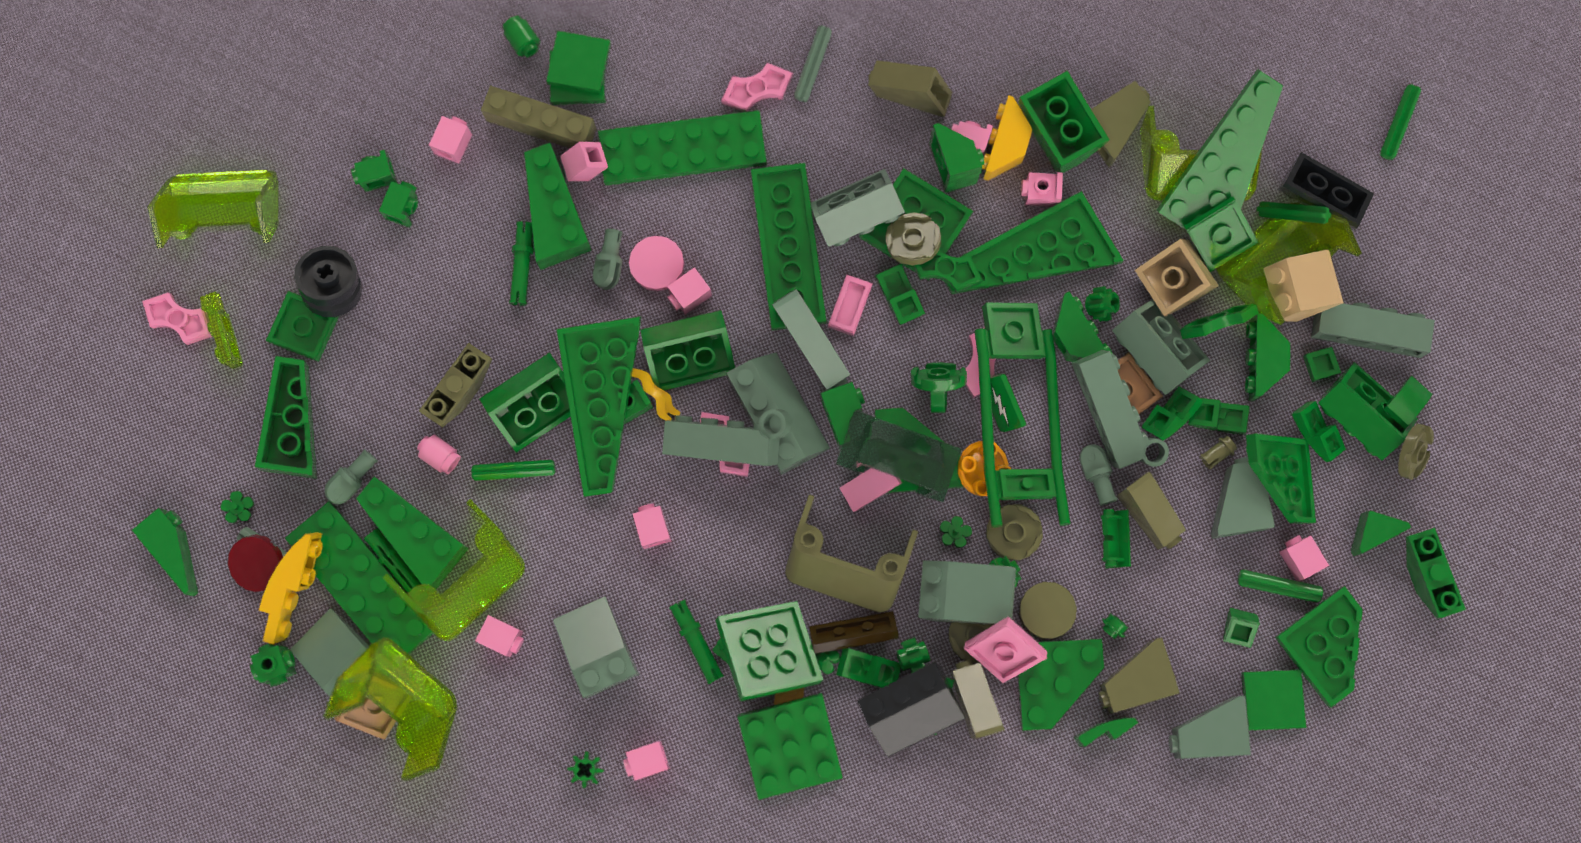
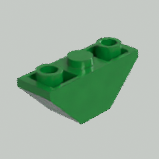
M1070 291L1065 293L1060 300L1053 329V339L1066 361L1075 362L1101 350L1110 351L1112 354L1109 346L1106 343L1102 344L1098 338V329L1094 322L1087 320L1083 314L1084 308L1078 297H1073Z
M1264 314L1255 315L1246 326V338H1250V349H1247L1245 355V363L1249 366V376L1245 379V392L1249 393V401H1255L1290 371L1291 343Z
M1432 528L1407 536L1406 567L1420 599L1437 619L1466 610L1436 529Z

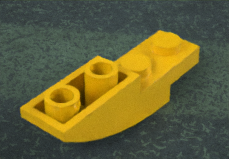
M322 533L305 534L285 554L272 574L259 607V611L269 613L263 642L276 644L285 641V638L289 636L292 628V623L290 622L291 614L296 608L299 598L296 593L309 589V586L315 580L316 571L314 566L316 558L320 556L323 547L322 542H320Z

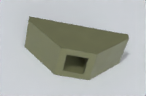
M468 343L420 408L419 412L443 428L465 410L481 388L492 358Z

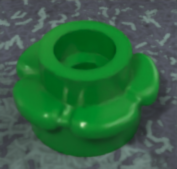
M1112 613L1106 619L1102 618V622L1105 624L1102 629L1114 639L1118 635L1122 638L1125 637L1124 633L1129 627Z

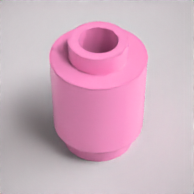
M435 434L431 437L425 436L417 447L419 451L418 457L440 473L450 474L461 459V456L457 454V450Z

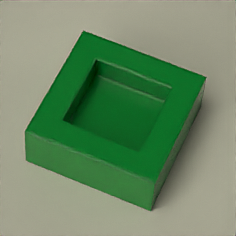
M1332 347L1303 356L1311 382L1333 377L1341 373Z

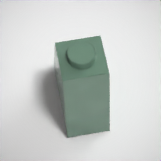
M1248 457L1234 460L1235 464L1226 468L1211 531L1212 539L1266 531L1275 527L1268 491L1248 464Z
M1235 696L1173 728V735H1169L1170 752L1174 753L1175 758L1178 759L1251 755L1245 696Z

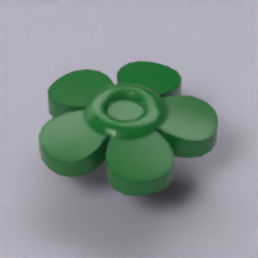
M239 491L232 492L230 494L231 501L223 500L220 506L222 511L228 512L225 516L226 521L236 523L238 518L243 522L248 521L251 518V512L246 509L253 507V499L251 497L243 498V494Z
M954 516L951 523L943 521L940 525V531L945 534L942 536L941 541L946 546H950L954 541V545L957 548H963L967 543L965 538L970 537L972 534L971 527L969 525L962 526L963 519L959 516Z
M833 650L815 653L820 671L822 670L826 675L834 671L833 664L840 661L839 653Z

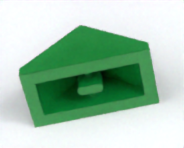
M1369 510L1361 513L1351 553L1353 557L1363 554L1412 527L1409 522Z

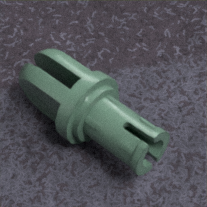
M605 229L602 252L595 256L593 281L597 287L604 290L614 288L620 279L623 259L619 256V248L623 232L616 229Z
M1095 444L1087 445L1079 455L1086 481L1094 484L1100 506L1117 501V497L1109 479L1113 470L1107 453L1101 446Z
M364 449L349 467H340L325 486L326 498L334 504H342L348 501L362 486L361 478L378 460Z

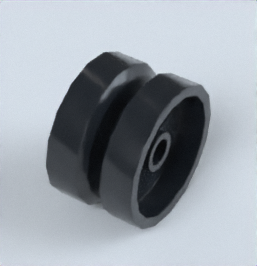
M335 246L313 248L301 256L295 266L294 279L304 305L312 313L322 317H338L347 314L356 307L362 295V283L354 259L345 250Z

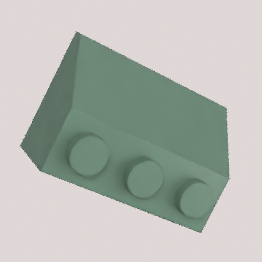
M885 169L811 202L814 217L828 247L843 245L849 241L850 237L858 233L860 235L867 234L874 230V226L883 222H894L900 217V214L905 213Z
M1153 299L1133 311L1112 330L1118 342L1128 349L1134 357L1136 364L1147 372L1152 378L1154 386L1165 395L1210 361L1192 338L1182 339L1180 333L1182 326L1172 314L1164 316Z

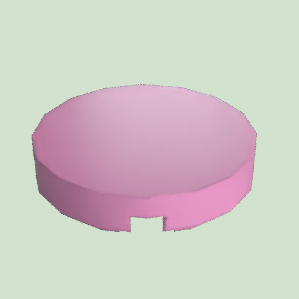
M652 236L636 244L630 254L629 266L631 274L638 284L647 290L661 291L668 289L667 286L682 276L684 260L682 251L675 242L667 237Z

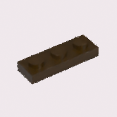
M893 611L809 626L814 653L899 639Z

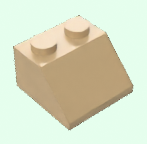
M1179 239L1135 270L1164 316L1197 301L1219 286L1190 241L1186 239Z
M1329 250L1286 258L1263 268L1277 321L1298 322L1343 304Z

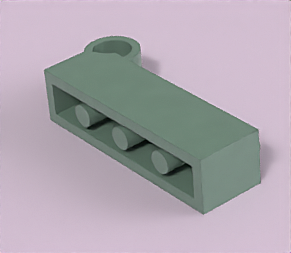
M1343 303L1314 315L1311 338L1422 358L1431 352L1435 320L1427 319L1424 314L1420 313L1399 314L1398 310L1393 308H1381L1378 310L1370 308V305L1365 303H1354L1353 305Z
M1101 350L1072 362L1111 466L1121 469L1138 461L1153 467L1165 463L1169 455L1168 446L1164 441L1154 437H1147L1144 432H1141L1138 425L1140 416L1137 409L1130 404L1128 399L1130 390L1127 383L1121 380L1119 376L1120 364L1115 354H1111L1110 351ZM1156 443L1159 446V455L1156 459L1149 461L1146 457V449L1150 444Z
M768 410L762 414L759 423H754L752 428L744 427V421L727 420V425L718 424V419L701 418V422L692 421V416L676 415L675 420H665L662 454L762 466L778 465L780 438L785 437L791 431L792 419L784 410ZM775 414L782 421V427L778 433L773 432L770 428V419Z

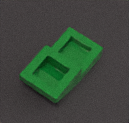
M902 264L875 275L899 325L925 314L915 289H912Z
M1411 375L1402 384L1399 391L1388 401L1383 410L1406 429L1425 407L1433 394Z
M1178 386L1164 408L1157 404L1141 427L1164 441L1177 432L1195 414L1204 401Z
M1200 398L1204 402L1188 422V425L1198 428L1246 435L1250 406L1221 403V400Z
M1316 401L1306 402L1292 413V417L1306 441L1325 462H1331L1346 450L1336 424L1326 426Z
M843 648L836 675L883 688L898 680L901 667L898 662L850 648Z
M1135 718L1110 720L1092 726L1073 738L1080 747H1086L1104 733L1110 740H1116L1138 722Z

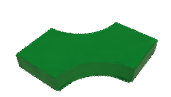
M939 249L931 260L923 264L913 265L919 280L925 278L943 280L955 290L956 294L982 283V278L971 256L952 257Z
M1254 303L1232 306L1219 313L1193 320L1182 327L1180 333L1182 339L1203 337L1219 329L1245 323L1257 315L1259 311Z

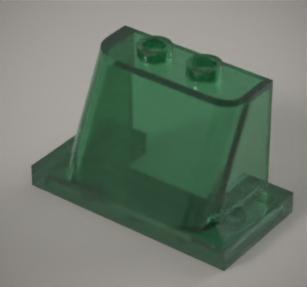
M855 410L835 464L860 474L864 472L865 466L911 482L918 485L916 494L942 503L944 502L961 448Z

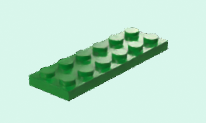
M760 110L598 131L599 142L608 168L603 171L605 186L767 165Z
M805 163L751 169L771 331L787 329L773 308L772 303L794 289H797L818 324H826Z
M328 501L286 536L285 539L292 547L305 534L322 533L320 542H322L323 547L320 556L316 558L314 566L316 577L390 667L394 668L434 634L437 628L418 605L415 604L388 569L379 563L378 557L333 503Z

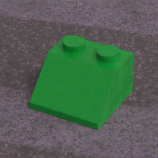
M939 123L934 124L929 144L945 193L977 184L979 175L982 173V165L985 164L981 149H976L973 140Z

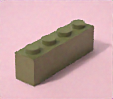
M491 85L481 108V112L487 122L567 148H572L578 142H593L597 131L593 118Z

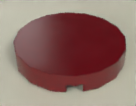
M255 534L241 538L233 544L228 554L230 575L245 590L253 592L264 591L276 567L283 559L279 547H275L270 542L272 540L266 536Z

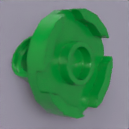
M926 363V369L919 370L918 366L911 370L912 386L917 389L931 391V413H946L947 391L959 389L967 383L966 368L962 367L960 370H956V364Z

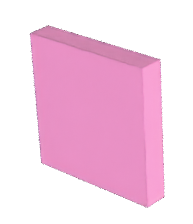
M1009 617L965 642L964 649L1002 683L1047 659V651Z

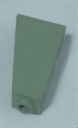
M797 289L792 290L772 303L773 308L826 390L831 387L833 389L845 385L848 382L846 377L850 373Z

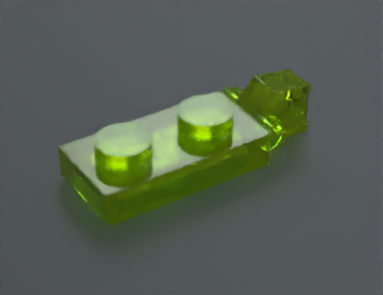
M213 292L201 296V309L207 312L209 318L207 327L217 346L214 349L216 358L221 364L232 369L242 366L243 362L229 314L225 313L220 294Z

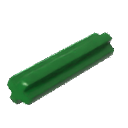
M1409 84L1405 88L1380 151L1382 158L1393 160L1396 157L1420 96V87Z
M1261 201L1256 208L1259 216L1263 218L1320 224L1328 223L1329 218H1331L1329 208L1322 206Z
M553 460L479 464L472 466L471 475L475 481L552 476L555 474V462Z
M1244 569L1240 570L1238 575V585L1316 603L1321 602L1323 597V588L1321 586Z

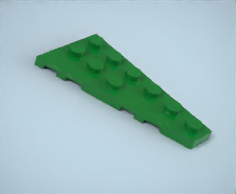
M1259 69L1255 71L1157 208L1160 214L1184 228L1185 225L1232 196L1236 199L1239 207L1242 208L1283 88L1281 83Z
M1081 191L962 255L961 257H972L982 278V283L959 293L1122 264L1124 260ZM944 281L951 295L956 294L955 290Z
M642 316L556 329L584 497L607 494L614 491Z

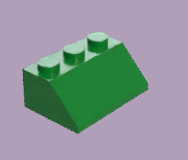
M1068 70L1019 97L1018 105L1032 127L1033 135L1056 173H1064L1079 165L1110 140Z
M722 310L640 330L652 381L664 391L727 376V372L735 368Z
M550 352L479 398L490 418L516 453L571 417L564 373Z
M1355 362L1325 392L1318 402L1326 415L1335 418L1343 426L1347 434L1356 437L1369 454L1377 456L1381 461L1405 441L1408 433L1418 420L1416 417L1404 429L1383 409L1393 396Z

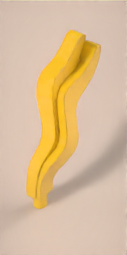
M633 368L632 377L640 379L643 390L655 398L657 415L661 419L672 420L667 413L672 415L681 414L673 406L671 396L653 383L648 372Z

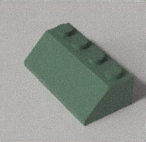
M776 352L751 359L727 372L728 381L753 425L754 423H759L762 414L768 410L781 409L790 415L792 428L788 435L780 438L778 465H775L780 475L830 449ZM775 414L770 419V428L773 432L778 433L782 427V421Z

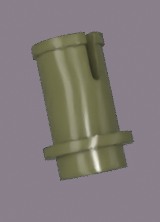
M1220 437L1216 445L1199 456L1209 470L1213 469L1215 465L1229 455L1231 457L1235 455L1234 451L1237 450V446L1230 437Z

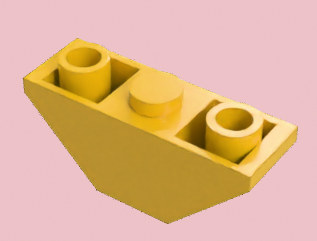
M1008 95L1006 104L1000 103L995 119L1000 120L998 129H992L988 144L993 145L991 154L985 153V164L982 165V169L986 170L984 180L989 181L1022 163L1033 129L1013 96Z

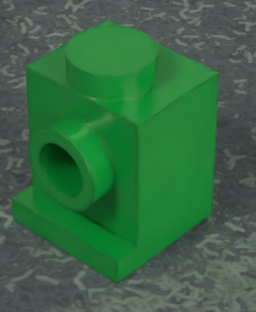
M385 149L379 151V157L367 156L362 158L361 162L354 163L355 168L351 169L355 184H360L365 192L389 186L391 181L397 183L391 158Z
M391 181L379 209L384 219L410 228L412 222L409 220V216L415 213L418 206V199L415 194L417 187L404 181L401 184Z
M637 379L630 386L629 398L633 402L630 406H627L624 425L653 408Z

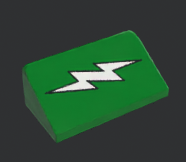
M1006 374L991 376L992 414L999 430L1006 432L1026 426L1025 419Z

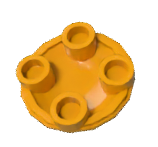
M982 441L970 444L962 452L958 461V475L961 484L968 492L976 496H987ZM994 442L995 471L1011 469L1006 454Z

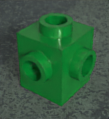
M266 644L258 648L259 653L250 656L252 660L250 670L254 679L258 680L259 683L270 684L271 687L287 682V677L297 674L294 667L296 664L295 658L288 647ZM268 660H272L273 665L271 668Z

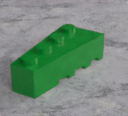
M551 143L524 152L535 259L540 270L592 251Z
M275 356L255 467L264 472L317 479L309 366L304 360Z
M376 477L372 478L356 498L413 574L429 592L434 593L469 549Z

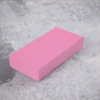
M846 275L828 327L854 336L873 283Z
M885 459L841 486L840 490L852 511L856 512L902 484L889 459Z

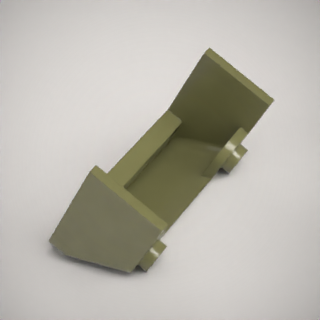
M809 494L785 567L787 579L795 585L877 613L888 611L895 601L918 531L912 530L903 556L894 553L883 555L878 560L875 571L820 553L823 545V535L817 527L807 524L814 504V496Z

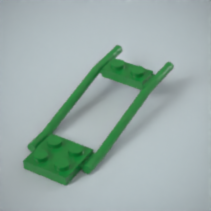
M986 302L982 306L985 329H976L974 333L978 355L984 476L991 527L1003 526L999 500L1056 498L1059 525H1070L1062 466L1057 364L1052 330L1045 329L1041 331L1037 303ZM1045 358L1051 469H1000L995 471L989 359Z

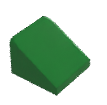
M1230 608L1223 641L1251 648L1260 624L1258 615Z

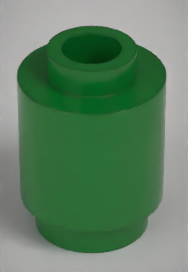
M517 15L509 18L503 24L504 36L518 56L531 57L539 50L540 39L525 19Z

